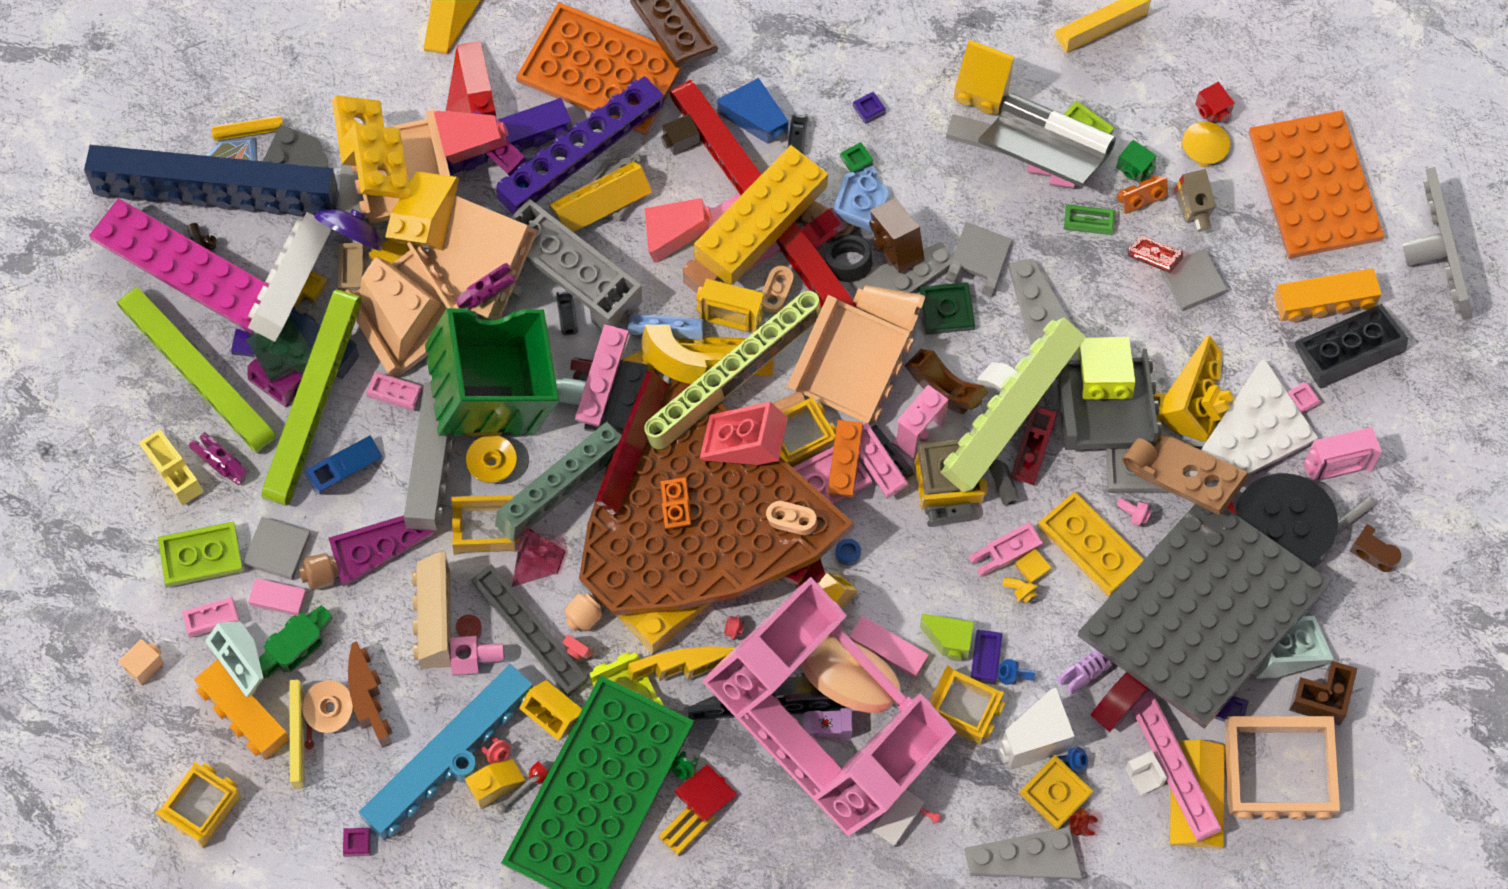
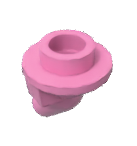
M1120 498L1117 502L1118 507L1132 515L1130 522L1137 526H1140L1141 522L1147 523L1152 511L1148 509L1149 503L1139 501L1137 506L1124 498Z

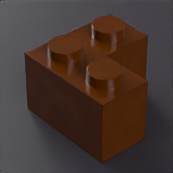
M1331 661L1326 670L1323 684L1300 677L1294 688L1289 711L1305 716H1334V724L1340 726L1347 714L1358 668Z

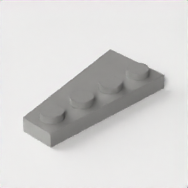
M1033 258L1009 263L1008 269L1030 345L1044 336L1045 332L1043 330L1050 321H1057L1065 317L1071 323Z

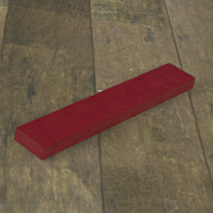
M654 371L646 372L595 500L597 504L612 515L618 514L648 439L645 433V424L658 413L669 385Z

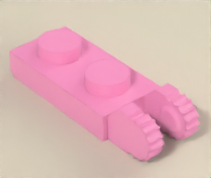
M1029 522L986 544L985 548L973 553L969 559L974 564L985 559L988 555L991 556L993 561L983 565L977 571L979 576L982 577L1027 555L1035 548L1042 547L1043 542Z

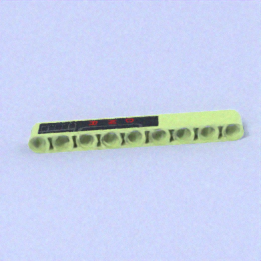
M812 291L801 293L651 417L644 427L650 445L655 449H664L814 325L821 311L818 295Z

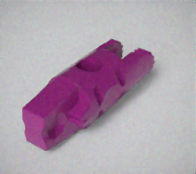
M504 263L471 284L466 291L455 298L458 307L476 308L516 282L515 278L511 275L506 276L511 271L510 265Z
M206 432L200 436L202 444L197 440H193L188 444V447L221 476L227 477L237 485L245 481L247 471L241 466V463Z

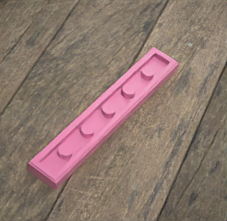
M1153 692L1145 694L1133 707L1132 712L1165 773L1167 782L1197 842L1222 831Z

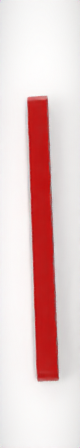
M688 80L669 91L674 105L682 116L690 115L699 131L700 141L737 192L742 195L761 176V173L692 80ZM794 221L776 240L782 254L809 291L818 295L821 307H823L829 295L856 308V303L853 302V299L796 221Z

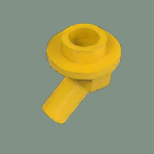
M1009 577L1003 579V587L1016 589L1014 594L1017 597L1016 601L1018 603L1023 601L1026 604L1037 596L1035 592L1038 589L1037 585H1033L1031 582L1024 583L1021 580Z

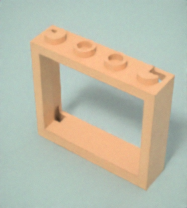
M1334 716L1227 717L1224 721L1229 816H1236L1237 818H1243V820L1252 819V816H1263L1264 820L1279 819V816H1290L1291 820L1306 819V816H1316V819L1323 820L1324 818H1332V816H1335L1340 811ZM1237 733H1324L1329 803H1241Z

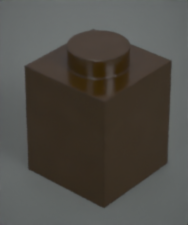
M689 114L663 125L662 143L666 149L670 148L674 156L700 145L699 131Z

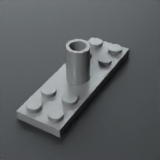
M1436 167L1426 169L1427 178L1423 179V184L1433 225H1439L1440 233L1402 242L1407 266L1447 257L1449 266H1446L1445 270L1455 312H1461L1462 320L1473 318Z

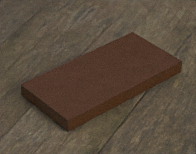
M630 0L631 5L675 68L718 52L717 44L685 0Z

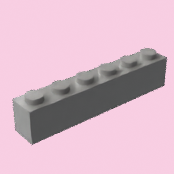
M430 382L424 383L404 521L406 529L437 531L438 522L443 521L444 507L440 505L441 499H446L447 484H444L445 476L450 474V461H447L448 454L453 453L454 440L451 439V434L438 436L437 427L439 422L435 418V398H432Z

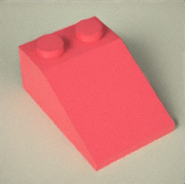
M772 402L712 414L709 416L700 459L703 461L752 465L779 461L788 417Z

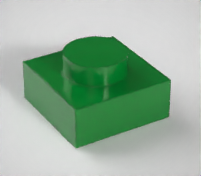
M861 142L840 153V158L850 173L863 171L865 168L872 166L874 162Z

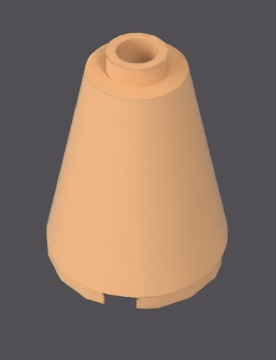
M865 285L863 290L858 288L853 302L857 303V309L912 332L918 318L919 308H922L925 296Z

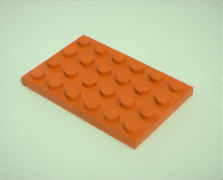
M558 2L518 72L516 81L557 99L562 98L564 102L592 113L596 108L605 106L612 96L625 91L632 81H638L644 76L664 95L665 101L683 66L675 68L658 42ZM631 102L630 104H632V105H637L638 103H637V102ZM659 111L633 130L646 135ZM615 115V116H611L612 118H615V119L620 118L619 116H616V115Z
M1343 110L1250 127L1248 133L1288 259L1383 241L1384 233Z

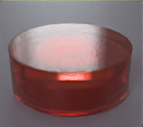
M471 614L460 617L456 623L458 637L477 636L478 639L482 633V624L479 618Z

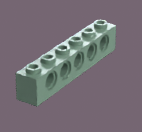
M605 422L497 510L495 526L512 542L516 541L609 464L621 434Z

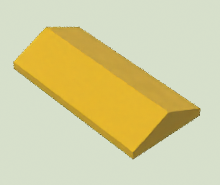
M1201 739L1177 741L1222 831L1197 842L1170 788L1169 845L1223 849L1224 745Z

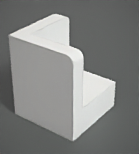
M1152 751L1128 761L1125 768L1140 796L1164 786L1167 780Z

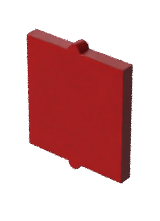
M708 764L674 790V793L687 805L686 808L688 810L691 809L703 822H706L737 797V793L725 782V778L720 777Z

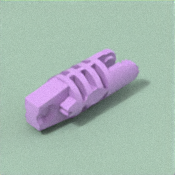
M1095 650L1060 674L1056 680L1061 685L1070 682L1067 690L1073 695L1087 685L1090 680L1092 681L1102 672L1109 669L1113 662Z

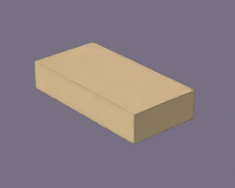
M338 243L337 288L344 292L347 289L357 291L361 288V278L364 275V245L361 243Z

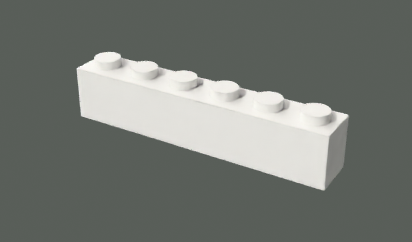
M306 212L303 220H296L291 230L295 235L294 237L289 235L283 246V249L287 250L286 253L280 252L274 263L278 267L277 271L272 269L265 281L269 283L268 288L262 287L257 297L261 302L259 305L254 303L248 317L252 318L248 328L274 342L280 334L331 231V228L316 220L314 215Z

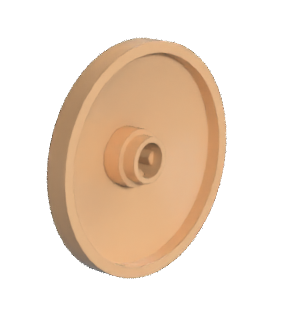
M828 635L800 664L805 676L820 692L845 707L861 712L878 713L890 709L895 702L834 636L831 638ZM854 642L900 691L898 678L890 666L874 652Z

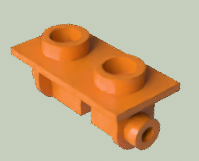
M1154 175L1152 178L1140 182L1139 188L1133 185L1126 189H1121L1120 193L1116 194L1120 203L1123 202L1124 213L1127 214L1167 197V177L1162 178L1161 176L1157 177Z

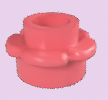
M729 615L726 620L724 636L731 637L732 640L736 636L741 637L744 622L740 621L739 615L736 617Z

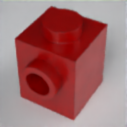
M1218 81L1199 91L1195 104L1203 119H1207L1211 123H1223L1231 117L1235 103Z

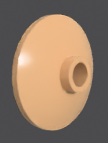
M325 680L313 685L306 693L302 707L304 718L309 726L323 733H332L342 729L349 722L354 709L348 688L333 680ZM334 703V711L329 712V704Z

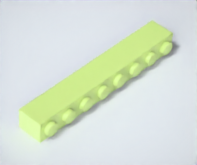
M1065 317L1057 321L1052 320L1046 325L1043 330L1045 332L1044 336L1041 339H1037L1029 348L1031 351L1029 356L1019 361L1015 367L1016 373L1013 377L1009 376L1001 385L1003 389L1001 393L995 395L988 402L987 407L989 409L986 413L979 415L972 424L974 426L970 434L966 433L960 439L958 450L955 453L952 452L943 462L946 466L940 473L962 492L972 490L1085 340L1086 336Z

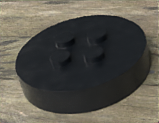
M1277 473L1264 476L1254 481L1244 490L1236 505L1235 510L1238 517L1312 568L1316 567L1326 558L1337 535L1338 515L1333 501L1318 484L1300 475Z

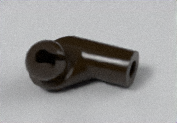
M198 223L187 225L186 228L190 240L209 251L215 249L217 244L215 236H203Z

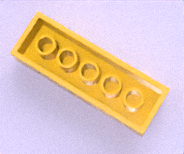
M790 145L694 243V258L724 282L733 285L827 188L828 173Z

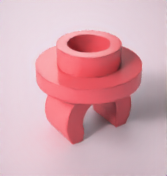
M496 737L491 738L494 744L491 745L489 750L485 747L481 748L490 764L506 761L511 751L510 745L506 741L498 740Z

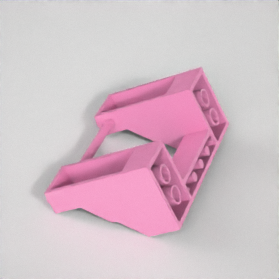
M810 577L734 648L702 682L847 836H850L886 812L953 737L956 731L921 694H918L913 699H910V697L906 698L847 634L841 630L843 626L840 623L847 615L823 591L822 587ZM828 635L831 638L834 636L891 698L899 704L897 708L900 710L887 725L841 767L836 764L833 757L828 755L818 745L816 739L802 728L798 720L786 711L780 701L771 695Z

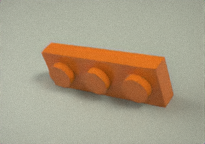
M837 420L827 491L828 496L854 498L864 427L863 422Z

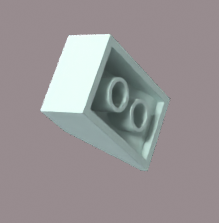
M1303 616L1256 669L1254 672L1256 679L1278 678L1328 664L1334 660L1315 616Z

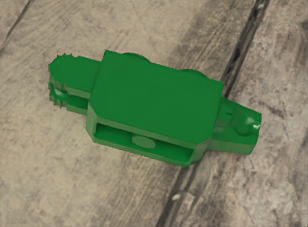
M321 605L307 615L301 612L298 616H292L279 633H273L267 638L263 646L265 652L259 657L264 679H268L270 675H273L279 669L283 672H292L323 645L321 632L333 619L325 607Z

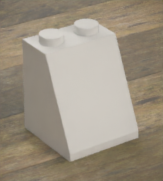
M1056 688L1046 693L1005 730L1003 740L1001 741V748L998 750L1002 763H1007L1009 770L1050 758V756L1067 753L1068 749H1070L1075 736Z

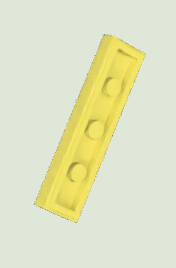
M290 680V783L294 789H303L304 715L302 708L304 688L299 680Z

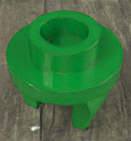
M682 751L676 758L671 771L677 778L688 780L691 776H694L699 759L695 757L691 762L685 758L686 752Z

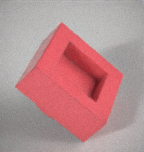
M569 634L562 642L568 647L566 652L578 660L581 656L589 660L594 652Z

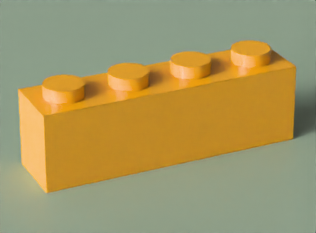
M1371 268L1278 284L1274 298L1281 321L1289 320L1290 322H1296L1304 317L1313 316L1320 318L1333 312L1343 314L1352 309L1361 308L1366 310L1373 308L1377 305L1382 293L1375 270Z
M219 659L194 679L198 686L195 690L205 702L210 699L215 705L212 708L221 720L226 717L231 722L229 726L231 731L238 738L243 736L248 741L246 747L255 757L260 754L266 760L290 740L286 731L252 695L251 697L244 695Z

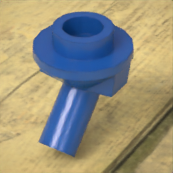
M1005 659L999 666L998 675L1002 684L1010 685L1016 684L1017 679L1034 681L1036 671L1019 669V662Z
M1080 747L1068 749V755L1057 756L1077 774L1083 773L1088 765V756Z

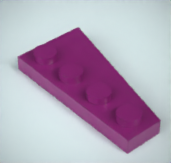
M404 515L329 537L342 586L350 584L435 535L434 530L406 529Z

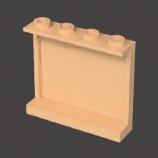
M435 110L425 111L427 119L388 127L400 129L408 183L416 171L450 176L434 116ZM352 166L353 173H358L357 166ZM378 169L383 176H387L383 169ZM358 179V180H355V184H356L357 193H358V195H359V194H361V191H360V185H359V179ZM363 194L364 201L359 202L361 212L368 216L369 224L387 221L390 219L391 212L400 198Z
M455 196L442 250L429 249L428 254L430 257L428 261L440 271L442 275L440 280L451 289L454 294L451 298L456 304L455 298L466 291L471 284L504 263H508L511 268L510 273L506 274V276L511 275L517 281L538 230ZM515 283L482 305L469 310L492 320L501 319Z
M411 242L407 243L410 251L395 261L393 265L440 301L442 305L402 363H397L362 306L356 319L357 324L387 373L397 378L429 355L425 350V343L446 308H459L457 303L455 304L451 298L454 296L451 289L441 282L440 277L442 275L440 271L428 261L430 256L426 249L421 245L418 247ZM349 289L345 291L360 296V289L355 293Z
M828 295L786 387L797 392L799 391L808 397L812 396L814 400L872 425L873 421H878L883 408L880 405L883 398L888 399L893 389V385L890 384L893 376H898L904 362L901 359L904 352L909 353L913 345L914 339L911 338L913 333Z

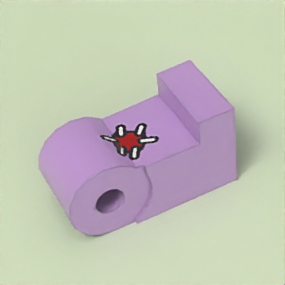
M841 708V711L805 712L803 714V729L814 738L851 739V708Z

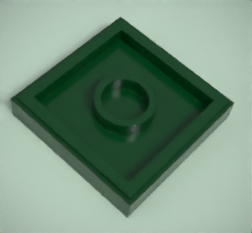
M969 282L919 287V293L925 296L922 305L925 335L975 330Z

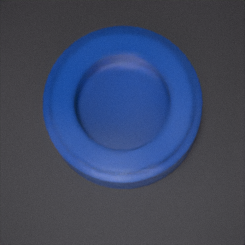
M853 539L841 540L836 546V559L839 563L846 566L857 563L861 556L859 543Z

